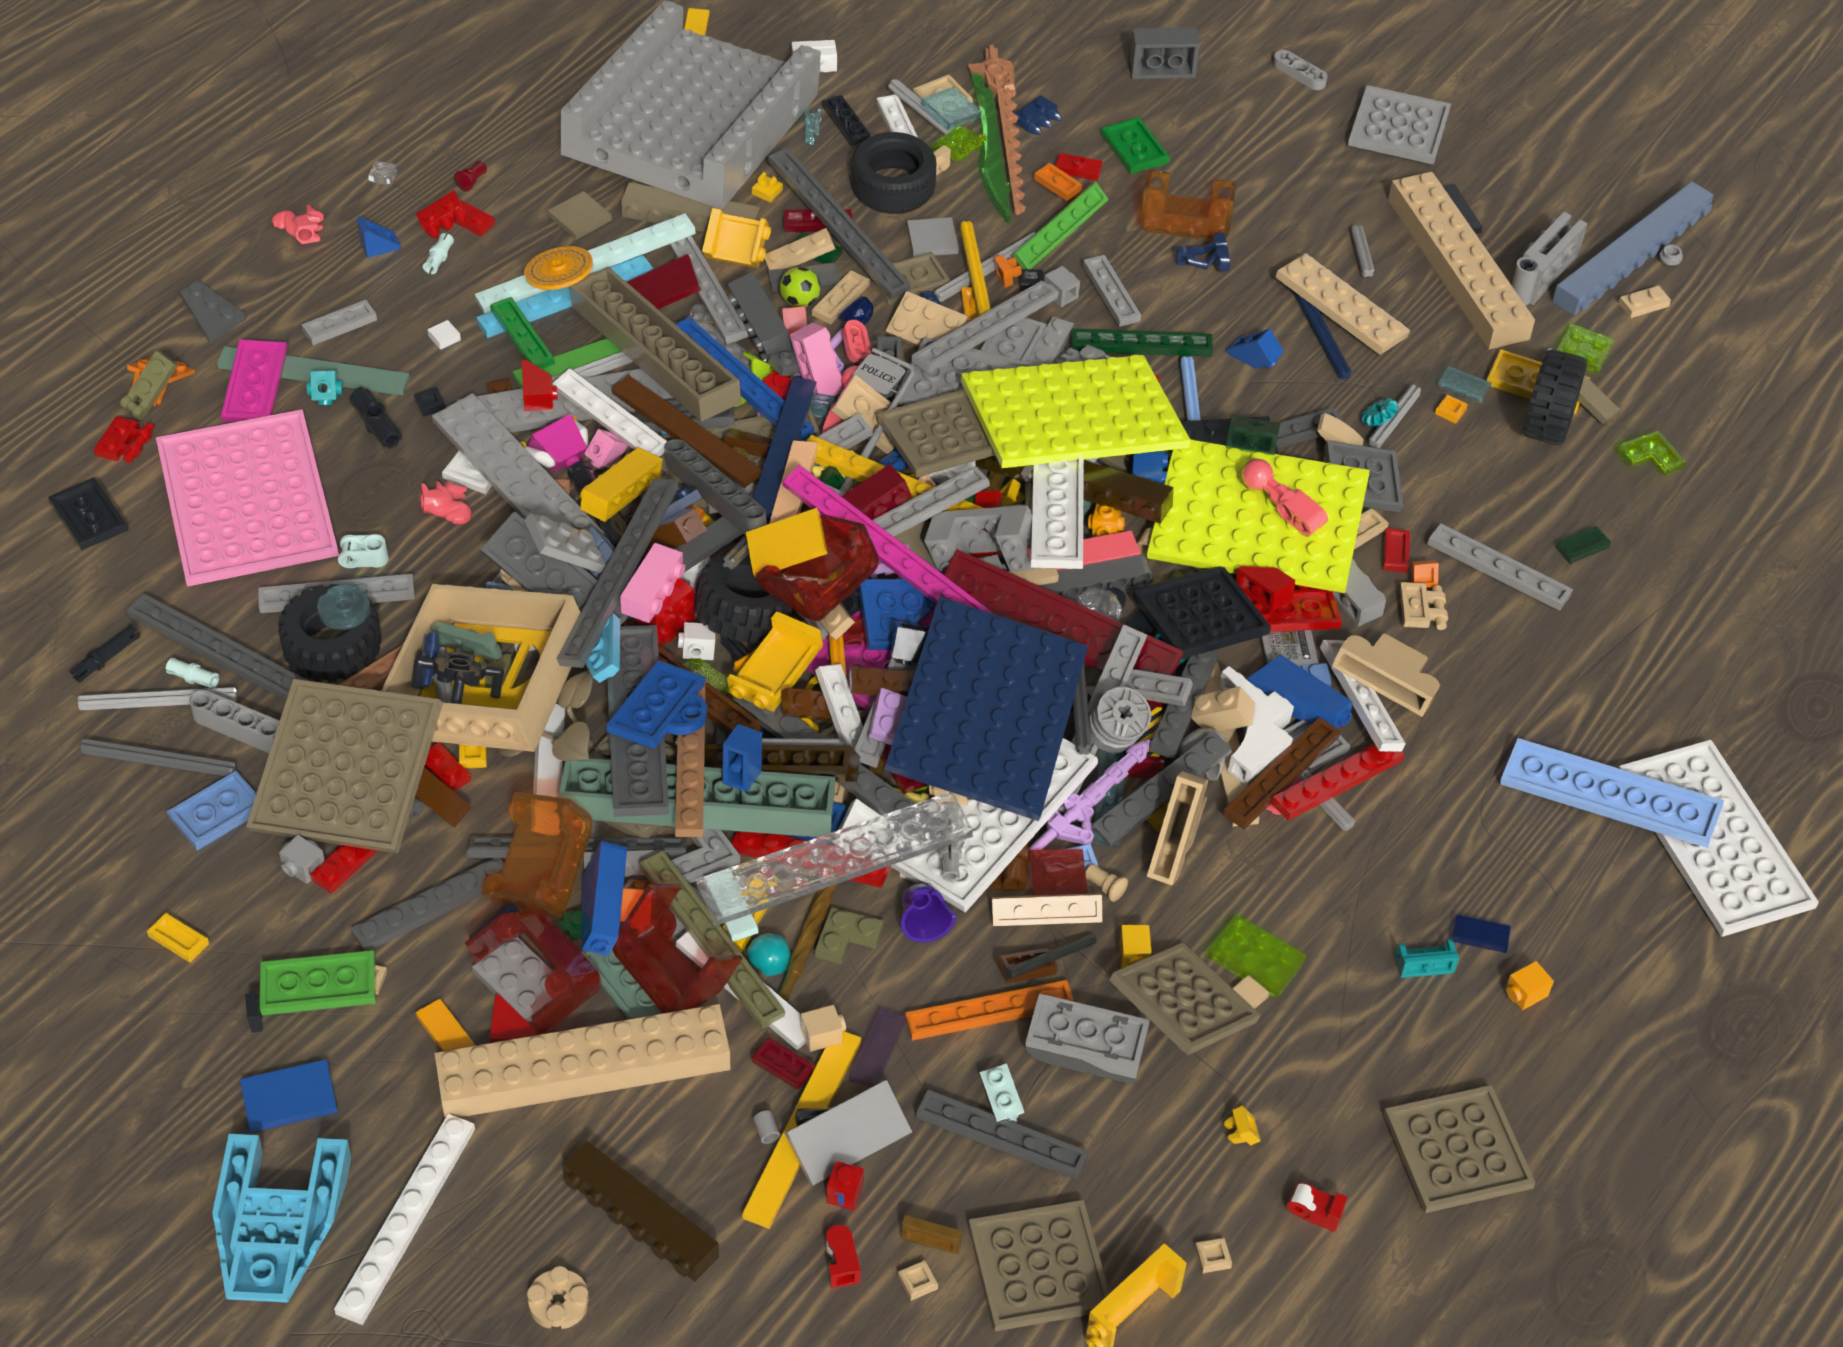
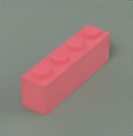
M1132 531L1117 532L1083 540V565L1141 554Z

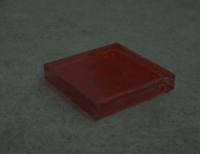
M1083 849L1029 850L1032 896L1088 894Z

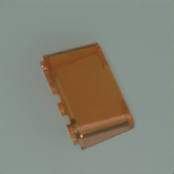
M1148 170L1140 215V225L1145 231L1212 241L1214 234L1219 232H1225L1226 238L1228 237L1237 182L1215 179L1212 200L1167 194L1170 173ZM1160 177L1163 179L1164 185L1156 188L1151 183L1152 179ZM1226 186L1230 189L1231 193L1227 197H1221L1218 194V189Z

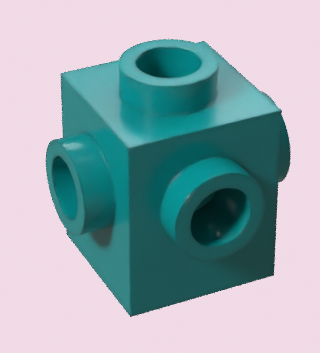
M310 371L311 381H307V394L311 395L312 400H318V405H333V400H339V395L343 394L342 380H338V371ZM324 383L328 387L326 392L322 390V386Z

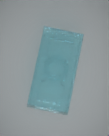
M1448 366L1440 378L1438 386L1482 403L1492 383Z

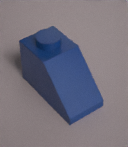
M1271 329L1238 337L1226 349L1229 355L1255 369L1264 366L1266 368L1274 366L1278 362L1277 358L1284 352Z

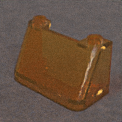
M514 792L508 807V813L511 820L517 824L508 855L502 873L492 872L484 880L481 894L491 900L506 904L513 903L516 907L549 916L561 917L567 910L584 852L587 848L593 827L592 818L570 799Z

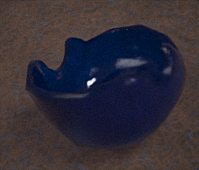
M861 296L848 306L838 318L844 325L849 320H857L865 326L873 316L874 306L866 296Z

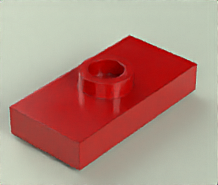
M1060 153L1055 167L1069 176L1098 181L1103 161Z

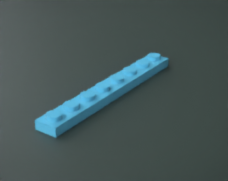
M643 255L609 267L626 282L654 269ZM569 286L548 290L516 302L529 322L572 307ZM492 312L476 317L477 325L487 338L505 332Z

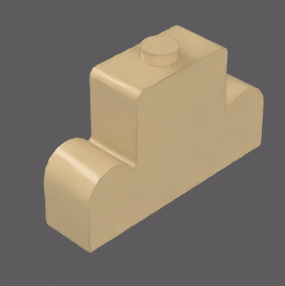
M1382 634L1374 646H1371L1363 637L1356 635L1348 637L1332 664L1333 668L1423 717L1440 687L1436 678L1429 674L1421 673L1428 657L1387 634Z
M1184 771L1177 776L1147 877L1169 885H1173L1178 879L1184 864L1185 855L1193 845L1207 797L1204 796L1208 785L1207 779Z

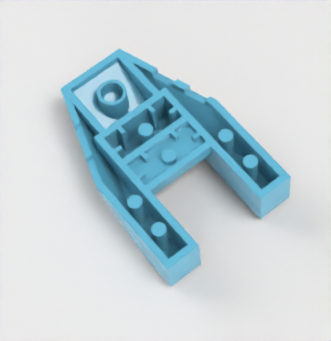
M229 1134L212 1212L226 1299L289 1302L335 1220L347 1184L351 1163L348 1140L318 1138L308 1191L256 1188L263 1157L259 1135Z

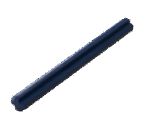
M1293 291L1337 375L1342 380L1350 378L1352 371L1319 310Z

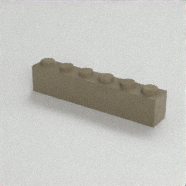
M631 182L628 183L621 200L622 217L661 223L685 213L694 225L695 231L707 232L712 208L718 209L657 187ZM729 201L722 209L723 214L760 221L759 206Z

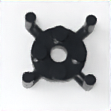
M456 648L454 652H445L442 658H439V654L435 655L434 658L416 657L414 659L410 686L412 688H421L424 668H430L437 674L438 681L444 683L454 681L451 703L462 704L464 685L477 686L486 675L493 676L490 696L500 698L504 669L499 666L486 665L483 660H481V663L475 662V656L465 654L462 648Z

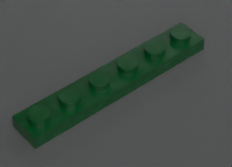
M1072 329V348L1077 351H1081L1086 345H1090L1105 353L1212 357L1213 353L1212 334Z

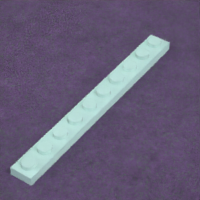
M684 213L590 249L588 252L593 259V268L588 275L696 234L695 227ZM523 275L475 294V298L483 313L486 314L491 312L490 305L509 297H512L516 303L548 290H541L530 286Z

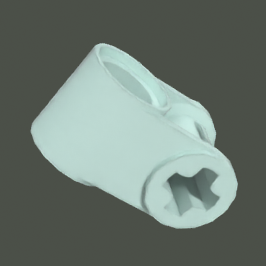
M345 535L341 538L340 546L342 552L338 556V562L345 568H378L384 566L389 560L385 539L381 535Z

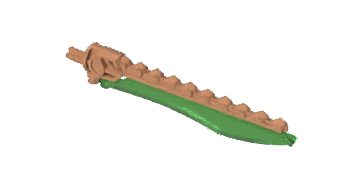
M989 45V48H985V61L968 65V70L972 75V82L975 87L982 123L979 170L984 187L992 203L1005 219V222L1009 223L1011 221L1008 192H1011L1015 215L1024 213L1026 206L1019 202V200H1023L1025 193L1018 189V187H1022L1024 180L1017 176V174L1022 172L1023 167L1016 163V161L1021 159L1022 155L1015 150L1019 148L1021 142L1014 137L1019 133V129L1013 125V123L1017 122L1018 116L1012 112L1017 108V104L1011 100L1016 95L1014 66L1011 61L999 58L998 48H994V45ZM994 99L998 101L1001 128L1010 181L1007 183L1005 178Z

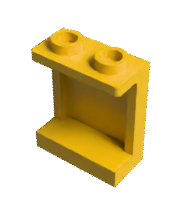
M712 208L702 253L707 259L759 268L760 262H763L765 259L766 249L764 244L765 240H769L771 227L764 218L758 221L723 214L722 210Z

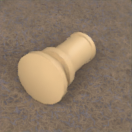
M1091 864L1085 872V878L1102 888V892L1108 895L1109 900L1112 902L1120 899L1127 889V878H1119L1115 874L1110 875L1096 864Z

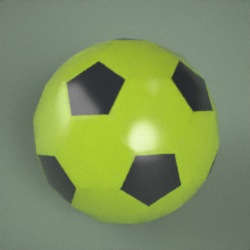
M807 267L791 268L784 273L780 280V294L785 302L793 307H808L820 295V280L814 271Z

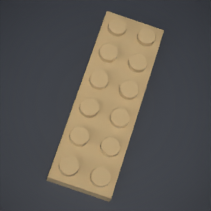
M1308 254L1302 255L1277 271L1276 278L1379 355L1406 339L1410 333V330L1401 322L1390 316L1382 308L1371 302L1367 297L1356 291Z

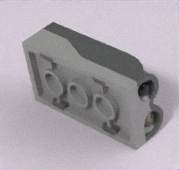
M1039 994L1026 1039L1025 1051L1032 1057L1054 1066L1135 1085L1150 1020Z

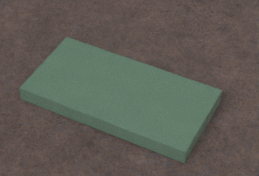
M626 927L619 930L618 939L609 956L584 950L578 953V959L626 1020L687 1009L686 1002Z

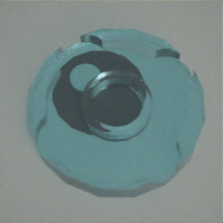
M343 584L328 589V593L324 596L322 594L318 600L317 609L320 620L326 626L333 629L346 630L360 625L369 616L371 608L368 595L354 585Z

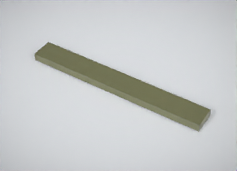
M662 850L640 861V869L760 1029L783 1018L785 1010L666 853Z

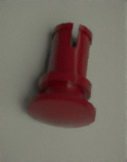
M476 161L470 168L457 171L454 174L455 184L463 191H470L477 179L487 172V166L484 162L481 164V161Z

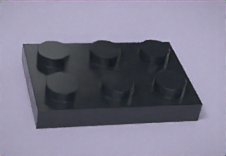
M95 478L48 497L50 505L81 551L128 531L127 524Z

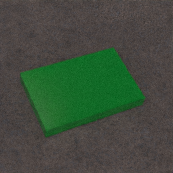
M1140 117L1101 128V136L1130 174L1161 166L1170 161V156Z

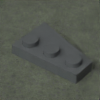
M196 280L180 291L181 299L191 315L195 317L201 331L203 330L209 344L246 320L243 311L199 280Z

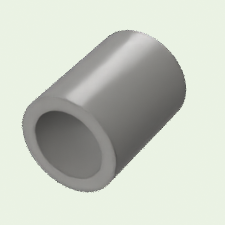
M762 1111L754 1116L753 1121L763 1144L773 1143L780 1138V1132L771 1111Z

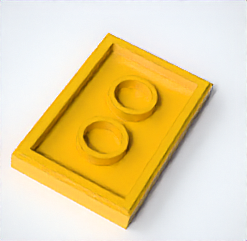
M817 508L746 532L752 571L756 578L828 554L820 512Z

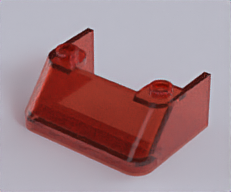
M679 883L648 884L619 929L618 939L612 948L617 959L663 1014L696 1008L720 993L743 959L741 955L709 957L700 973H698L670 940L676 930L677 922L674 914L668 907L682 887Z
M531 909L501 914L466 941L465 945L473 962L476 964L505 941H511L521 933L527 936L556 968L545 980L546 992L552 1000L531 1016L537 1032L540 1035L547 1034L600 990L602 985L601 976L598 970L542 910Z

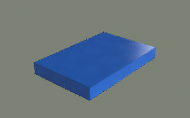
M327 1059L240 1079L250 1133L338 1113Z

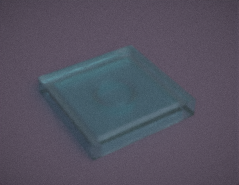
M955 87L926 96L921 99L920 103L948 130L976 120L982 114V111Z

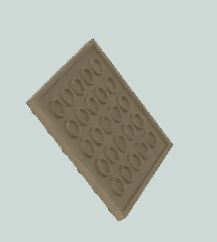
M293 679L246 828L254 832L293 838L299 835L306 840L310 839L398 854L442 709V701L435 698Z

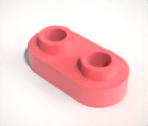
M849 320L842 329L846 354L850 361L855 364H861L871 354L867 329L860 321Z

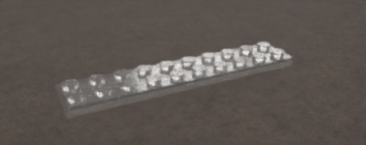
M948 792L696 879V884L715 927L973 837V830L954 793Z

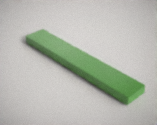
M1097 182L1092 183L1012 254L1022 269H1032L1109 200Z
M606 338L554 357L555 364L542 370L551 376L566 372L569 368L580 367L618 353L621 350ZM522 368L513 371V378L520 389H522Z

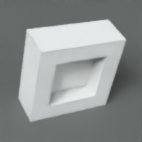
M448 320L427 329L428 336L440 350L461 340L460 333Z

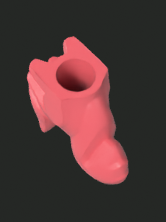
M307 205L305 214L296 216L290 210H283L273 216L272 223L274 227L285 229L289 235L294 236L301 244L320 241V236L315 232L323 229V226L319 225V223L324 220V215L322 212Z
M437 481L436 489L429 491L424 483L421 484L419 500L422 513L446 518L447 521L453 524H466L472 517L471 508L462 501L454 500L464 499L466 495L463 493L467 488L451 481L445 482L444 486H442Z

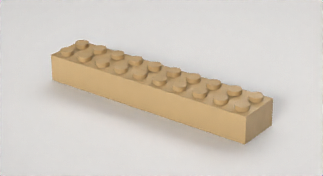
M1428 172L1392 180L1388 202L1488 350L1530 340L1535 322L1534 317L1434 173Z
M720 1004L435 1053L444 1118L448 1114L460 1118L731 1070L730 1049Z

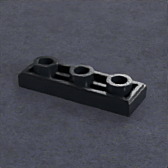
M842 95L822 100L823 109L850 146L862 143L870 137L869 131Z

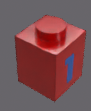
M836 1161L827 1184V1203L855 1211L863 1189L864 1168Z

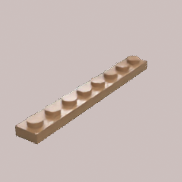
M704 686V687L701 689V691L697 694V695H699L701 698H703L704 701H705V686ZM690 715V716H687V717H688V718H696L697 716ZM705 724L696 732L678 735L675 837H703Z

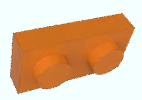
M1048 163L1034 174L1035 181L1066 201L1082 191V184L1051 163Z

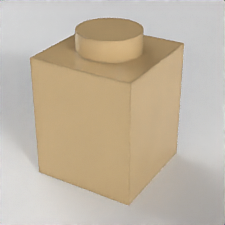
M834 1005L801 1013V1031L809 1052L842 1043L843 1031H846V1024L843 1015L837 1014Z

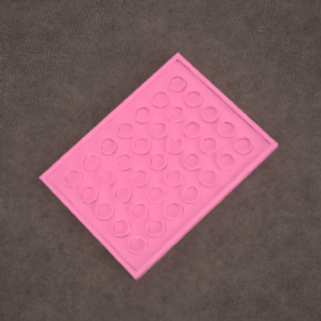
M303 409L156 437L187 587L339 556Z

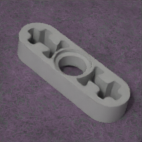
M1279 50L1275 53L1273 62L1275 68L1313 90H1322L1326 87V72L1288 50Z

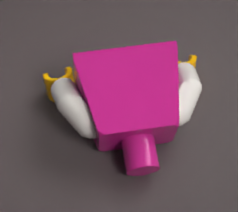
M569 414L532 434L529 446H526V443L523 441L520 444L539 464L551 468L554 472H558L565 467L569 469L571 465L579 462L584 457L588 446V430L577 422L576 416Z

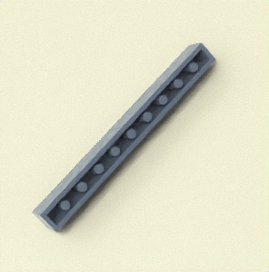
M1694 182L1689 183L1559 283L1556 287L1553 303L1573 316L1581 310H1586L1595 299L1599 300L1604 292L1608 289H1613L1622 278H1627L1636 267L1640 268L1645 260L1649 257H1654L1659 249L1669 245L1676 236H1681L1685 229L1695 225L1700 217L1706 216L1712 209L1713 205L1711 202L1714 194Z

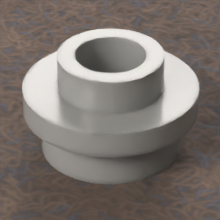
M1667 245L1661 250L1659 257L1667 265H1678L1681 263L1683 255L1682 250L1678 246Z

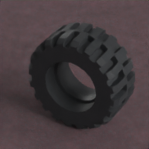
M1555 349L1546 352L1525 419L1523 433L1526 437L1554 445L1564 443L1586 372L1588 361L1584 357Z
M748 555L732 570L729 567H723L722 564L725 562L723 556L711 560L700 573L694 598V610L700 622L704 626L708 625V629L711 632L720 634V637L726 640L729 638L737 643L742 641L748 642V644H755L757 641L762 643L773 628L771 618L776 611L789 617L791 615L796 593L792 580L783 569L756 578L752 571L750 556Z
M330 584L329 587L318 585L313 590L308 588L301 592L302 595L293 597L290 600V605L287 604L282 610V615L278 621V632L284 659L289 663L290 668L294 672H299L300 676L307 679L312 677L314 681L323 682V680H328L329 683L337 682V679L342 678L346 680L351 675L364 669L365 666L372 664L375 660L374 657L380 651L381 633L374 604L358 590L354 592L351 587L344 585L342 588L338 584ZM350 593L360 595L365 601V606L361 612L354 615H344L337 610L336 603L341 596ZM354 596L349 601L352 604H356L359 602V598ZM336 626L349 629L347 633L335 639L319 640L311 637L318 630Z

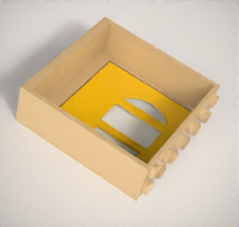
M432 584L381 691L438 699L435 676L433 685L427 686L426 690L415 689L410 686L414 659L420 657L423 637L425 634L432 633L430 628L435 621L445 624L451 623L458 628L471 629L479 634L491 632L494 634L497 642L521 644L503 683L501 697H491V688L471 687L465 684L462 704L443 703L432 742L535 752L571 669L568 666H559L557 656L580 616V610L573 595ZM534 646L539 651L540 659L533 675L525 683L512 689L530 647ZM445 647L447 652H454V649ZM475 656L474 661L481 663V660L484 658Z

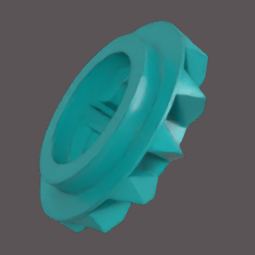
M1381 399L1379 402L1367 407L1366 411L1362 413L1363 423L1367 426H1378L1388 422L1399 409L1397 402L1392 399H1386L1385 401Z

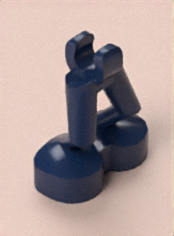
M1225 232L1215 233L1212 242L1204 246L1176 248L1177 256L1175 261L1177 265L1187 264L1207 270L1215 261L1218 272L1229 271L1230 256ZM1211 250L1213 251V254L1207 261L1195 257L1196 255H1204Z

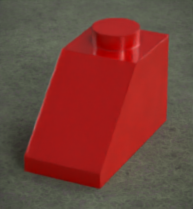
M521 360L524 412L554 410L553 400H558L557 386H552V376L531 362Z
M1240 566L1237 569L1236 582L1246 595L1271 612L1293 599L1295 579L1280 569Z

